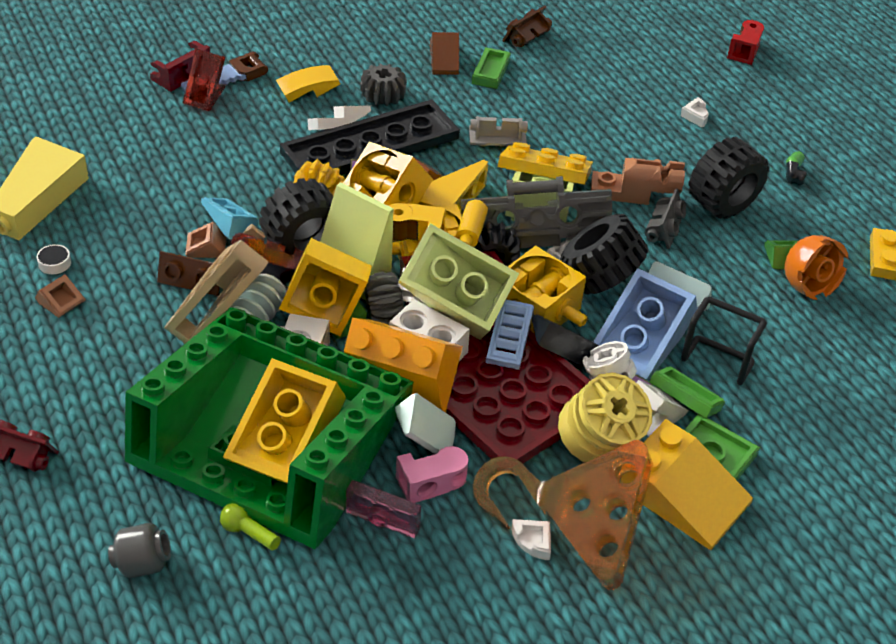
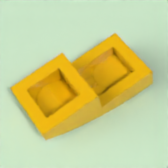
M330 65L301 69L276 80L289 103L312 90L319 97L341 84Z

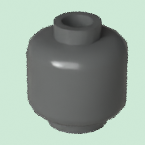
M144 523L120 529L115 535L113 545H110L108 548V556L111 566L118 568L124 577L137 578L161 572L165 562L171 557V546L165 530H159L153 523Z

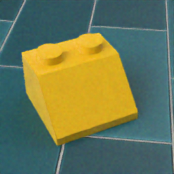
M311 238L279 309L289 314L329 320L330 332L341 336L368 283L372 266Z

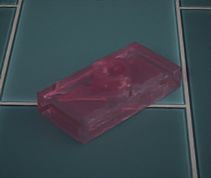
M351 481L346 489V513L370 521L377 527H386L415 539L420 530L421 506L419 504L358 481Z

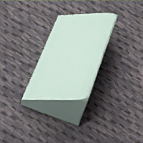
M656 261L650 268L649 274L696 295L698 307L705 297L712 296V287L707 283ZM710 303L707 305L704 311L709 309Z
M418 393L412 394L395 407V412L405 436L434 454H437L442 448L453 446L456 429L455 419Z

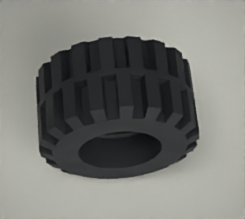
M738 137L725 138L722 142L719 141L714 144L697 162L696 167L692 171V177L689 180V193L719 219H728L731 216H736L741 211H744L762 191L768 179L769 162Z
M301 178L296 183L292 181L287 182L282 189L278 187L274 191L275 194L266 199L265 203L267 205L262 207L260 211L262 216L259 218L261 231L265 233L267 240L277 255L289 264L293 262L296 265L299 264L311 238L320 242L332 203L333 195L322 182L318 183L316 179L311 178L308 181Z
M614 214L593 222L574 236L561 253L560 261L586 276L584 294H597L615 287L632 275L645 260L648 246L625 214Z

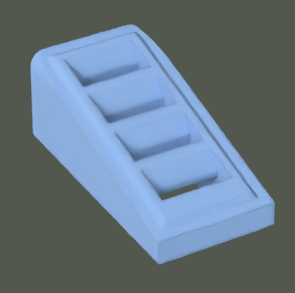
M505 300L495 321L486 363L520 369L532 324L533 305ZM497 348L516 351V353L499 351Z

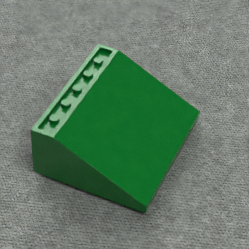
M230 307L126 391L125 462L222 507L231 503L237 504L247 512L249 518L257 523L316 549L336 526L398 418L395 407L412 394L414 382L401 377L397 373L372 365L363 359L340 352L334 347L323 345L306 338L302 334L277 326L273 322L250 315L244 310ZM272 358L337 382L346 396L339 414L289 465L288 484L223 458Z

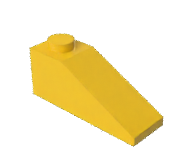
M481 160L432 181L418 204L427 206L457 204L462 215L461 199L476 198L486 186L488 161Z

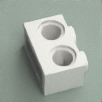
M415 299L389 322L391 326L463 346L459 361L468 353L470 328Z

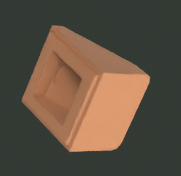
M214 222L206 224L188 233L185 255L190 258H218L226 248V236Z
M66 274L40 289L35 297L40 305L58 318L86 300Z

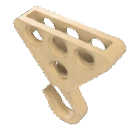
M249 225L238 239L227 247L213 262L164 328L185 344L227 311L268 264L265 258L252 249L257 242L266 237L265 233L255 225ZM217 284L223 289L222 293L197 326L194 325L186 316L210 289Z

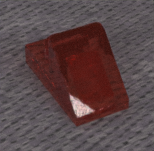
M201 49L195 50L183 104L206 111L212 109L226 86L219 83L225 56Z

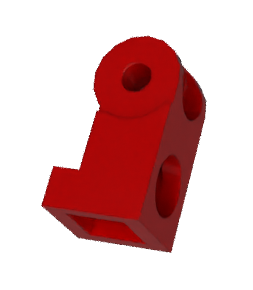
M755 20L744 21L740 34H733L727 59L752 65L760 47L764 25Z

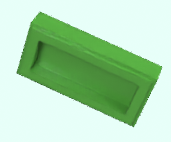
M485 48L472 75V84L498 89L510 62L511 53Z
M671 366L654 372L650 380L651 384L705 418L720 412L726 402L723 398Z

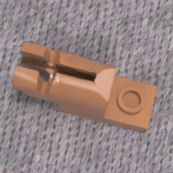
M625 158L622 174L593 171L591 190L611 189L612 201L649 205L651 191L674 193V190L678 189L679 193L682 192L685 171H683L685 162L669 161L666 166H662L659 159Z

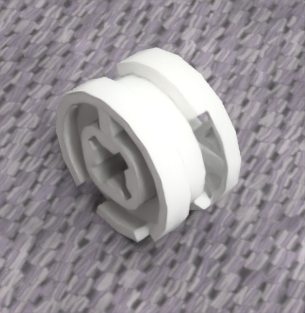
M613 341L604 343L590 350L591 356L589 358L587 356L583 358V364L587 373L590 374V380L600 374L612 372L632 379L637 372L633 360L630 359L631 354L628 346L623 342Z

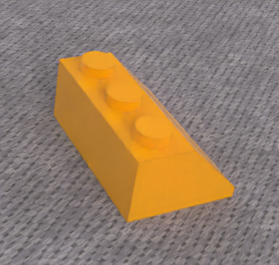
M352 317L344 353L358 359H363L372 365L397 373L401 377L413 381L412 394L418 393L446 413L463 346L378 321Z

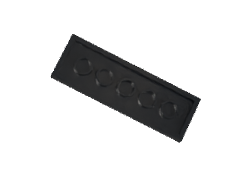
M431 99L280 143V154L295 174L306 161L313 163L318 159L322 164L329 162L330 167L333 169L339 168V175L350 173L351 159H359L369 142L408 155L457 140L460 136V129Z

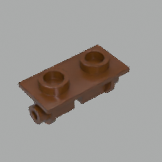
M544 5L536 11L531 9L522 19L518 20L516 18L506 27L507 33L502 41L505 42L511 39L515 47H523L533 41L535 37L538 38L551 29L552 21L543 15L546 6Z
M160 251L157 282L193 290L213 263ZM215 284L207 294L218 296L220 287Z

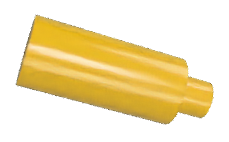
M471 200L466 204L455 235L456 238L472 247H475L478 243L488 213V207L484 202Z

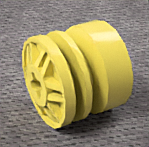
M613 372L600 374L589 381L579 393L574 395L564 405L559 414L558 430L563 444L572 455L586 463L594 465L606 464L620 456L647 434L652 424V407L644 390L629 377Z

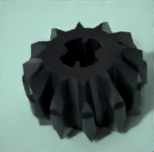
M489 220L487 227L482 228L478 243L474 248L481 252L495 251L503 264L508 267L520 258L521 241L519 236H516V231L513 227L505 229L503 221L497 226H493Z

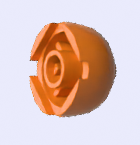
M823 235L806 236L799 240L790 249L785 261V275L791 287L813 300H817L815 296L822 292L825 297L832 294L846 274L847 268L843 267L844 257L848 259L845 245Z

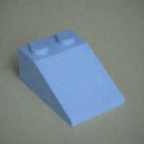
M637 268L595 338L594 343L598 345L613 341L626 343L631 354L630 359L633 360L637 369L636 375L648 381L687 330L691 318L698 309L696 295Z

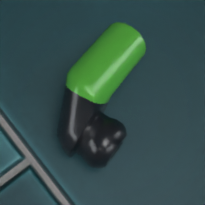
M800 151L792 153L786 160V179L790 184L802 185L807 176L805 170L799 169L805 160L804 154Z

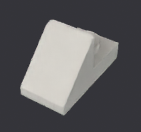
M640 380L636 382L647 394L652 407V424L646 434L647 436H650L665 419L676 423L689 411L661 389Z

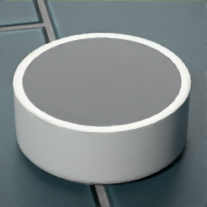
M48 245L37 253L38 267L46 274L62 273L71 265L70 253L65 246Z

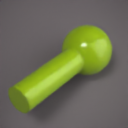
M231 503L222 509L220 522L225 530L229 532L242 531L271 551L277 549L280 545L281 538L249 518L247 512L239 505Z

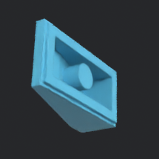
M208 197L201 199L204 208L222 233L230 240H237L251 224L258 227L259 219L255 215L229 199Z

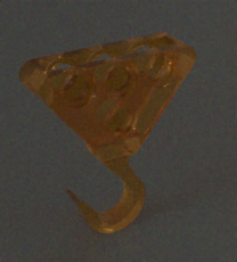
M633 440L543 482L530 473L519 460L511 457H497L486 462L478 470L473 482V493L482 509L499 520L509 530L510 526L501 511L490 500L488 490L491 482L501 474L511 473L518 476L543 513L553 519L605 589L613 590L622 584L653 467V460L645 443L640 440ZM627 472L637 473L636 478L632 482L626 484L619 482L623 474ZM582 499L591 500L590 505L584 511H574V506L578 501ZM618 507L628 509L623 518L619 520L610 519L611 512ZM608 543L618 544L617 551L612 556H600V551L604 545Z

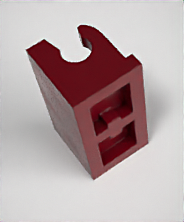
M192 41L188 45L194 48V50L166 65L155 60L151 63V66L158 69L159 72L154 71L150 73L151 80L172 92L181 87V83L211 71L210 47L208 45L204 46L197 41Z

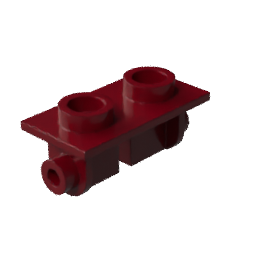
M0 420V460L6 462L13 449L15 452L10 462L36 472L39 469L45 470L49 463L48 452L56 455L59 454V451L49 443L50 437L35 430H29L28 434L17 431V426Z

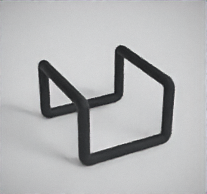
M705 297L690 320L681 360L683 362L687 361L698 342H701L743 360L737 379V384L742 385L755 364L752 353L767 325V321L760 316L713 297ZM709 303L759 323L748 343L745 354L700 335L693 338L697 321Z

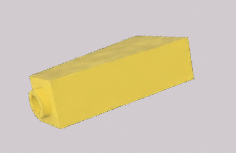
M34 137L0 188V234L17 240L22 239L86 182L89 177L85 155L39 137Z

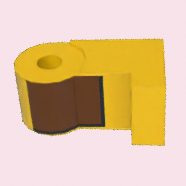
M411 203L389 205L394 208L393 241L412 240L420 242L430 223L445 231L446 208Z

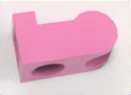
M454 446L442 448L435 455L416 460L413 459L411 453L397 456L396 479L409 505L449 493L462 487L466 483L468 456L464 450Z

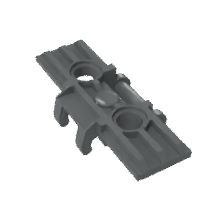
M557 176L556 180L513 183V180H506L507 196L461 199L462 215L466 204L471 200H480L487 205L488 213L483 225L484 228L487 227L489 220L493 226H497L499 224L497 217L501 212H512L514 214V222L512 225L505 227V229L509 227L514 228L516 236H519L521 241V248H532L535 245L537 247L560 246L561 238L576 236L593 222L612 215L611 189L564 192L563 176ZM556 192V200L547 201L548 205L524 207L523 203H515L514 195ZM563 208H575L577 210V217L572 222L562 221L559 215Z

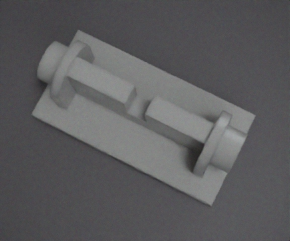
M476 116V119H470V145L508 147V145H513L514 142L527 144L528 122L522 121V118H502L501 126H496L497 120L493 117Z

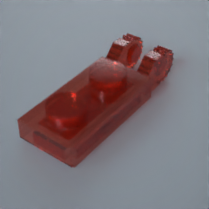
M243 232L235 233L230 243L234 244L242 240L269 263L296 270L304 253V250L295 248L294 253L286 252L285 245L267 240L265 245L262 239Z

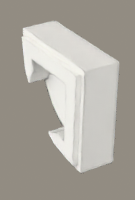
M697 97L682 108L680 116L703 128L707 123L709 113L706 109V103Z
M513 519L512 534L519 547L533 557L550 560V521Z

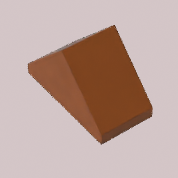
M432 32L430 39L432 74L459 75V33Z

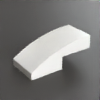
M371 106L334 107V118L308 119V130L331 129L352 123L371 111Z

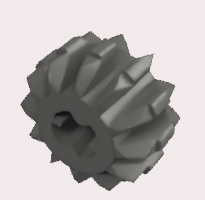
M381 63L379 66L370 65L369 69L363 71L360 90L362 91V96L366 97V101L369 103L375 102L376 106L379 104L388 106L389 103L398 104L399 100L404 99L407 79L405 78V73L401 72L399 67L393 68L391 64L386 66Z
M383 271L370 275L364 291L370 320L388 325L404 309L403 297L398 285L399 280L393 272L384 273Z

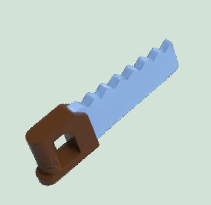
M252 51L229 60V64L181 83V87L190 96L192 93L197 94L199 91L213 89L215 86L220 87L222 84L227 85L229 82H236L237 79L240 81L253 80L265 75L268 72V67L259 59V55Z

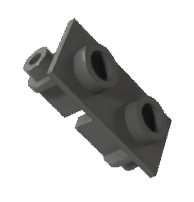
M678 189L674 190L672 197H663L658 200L652 214L653 219H650L645 229V236L648 241H665L667 249H670L675 236H678L679 225L682 218L686 216V204L684 200H681Z

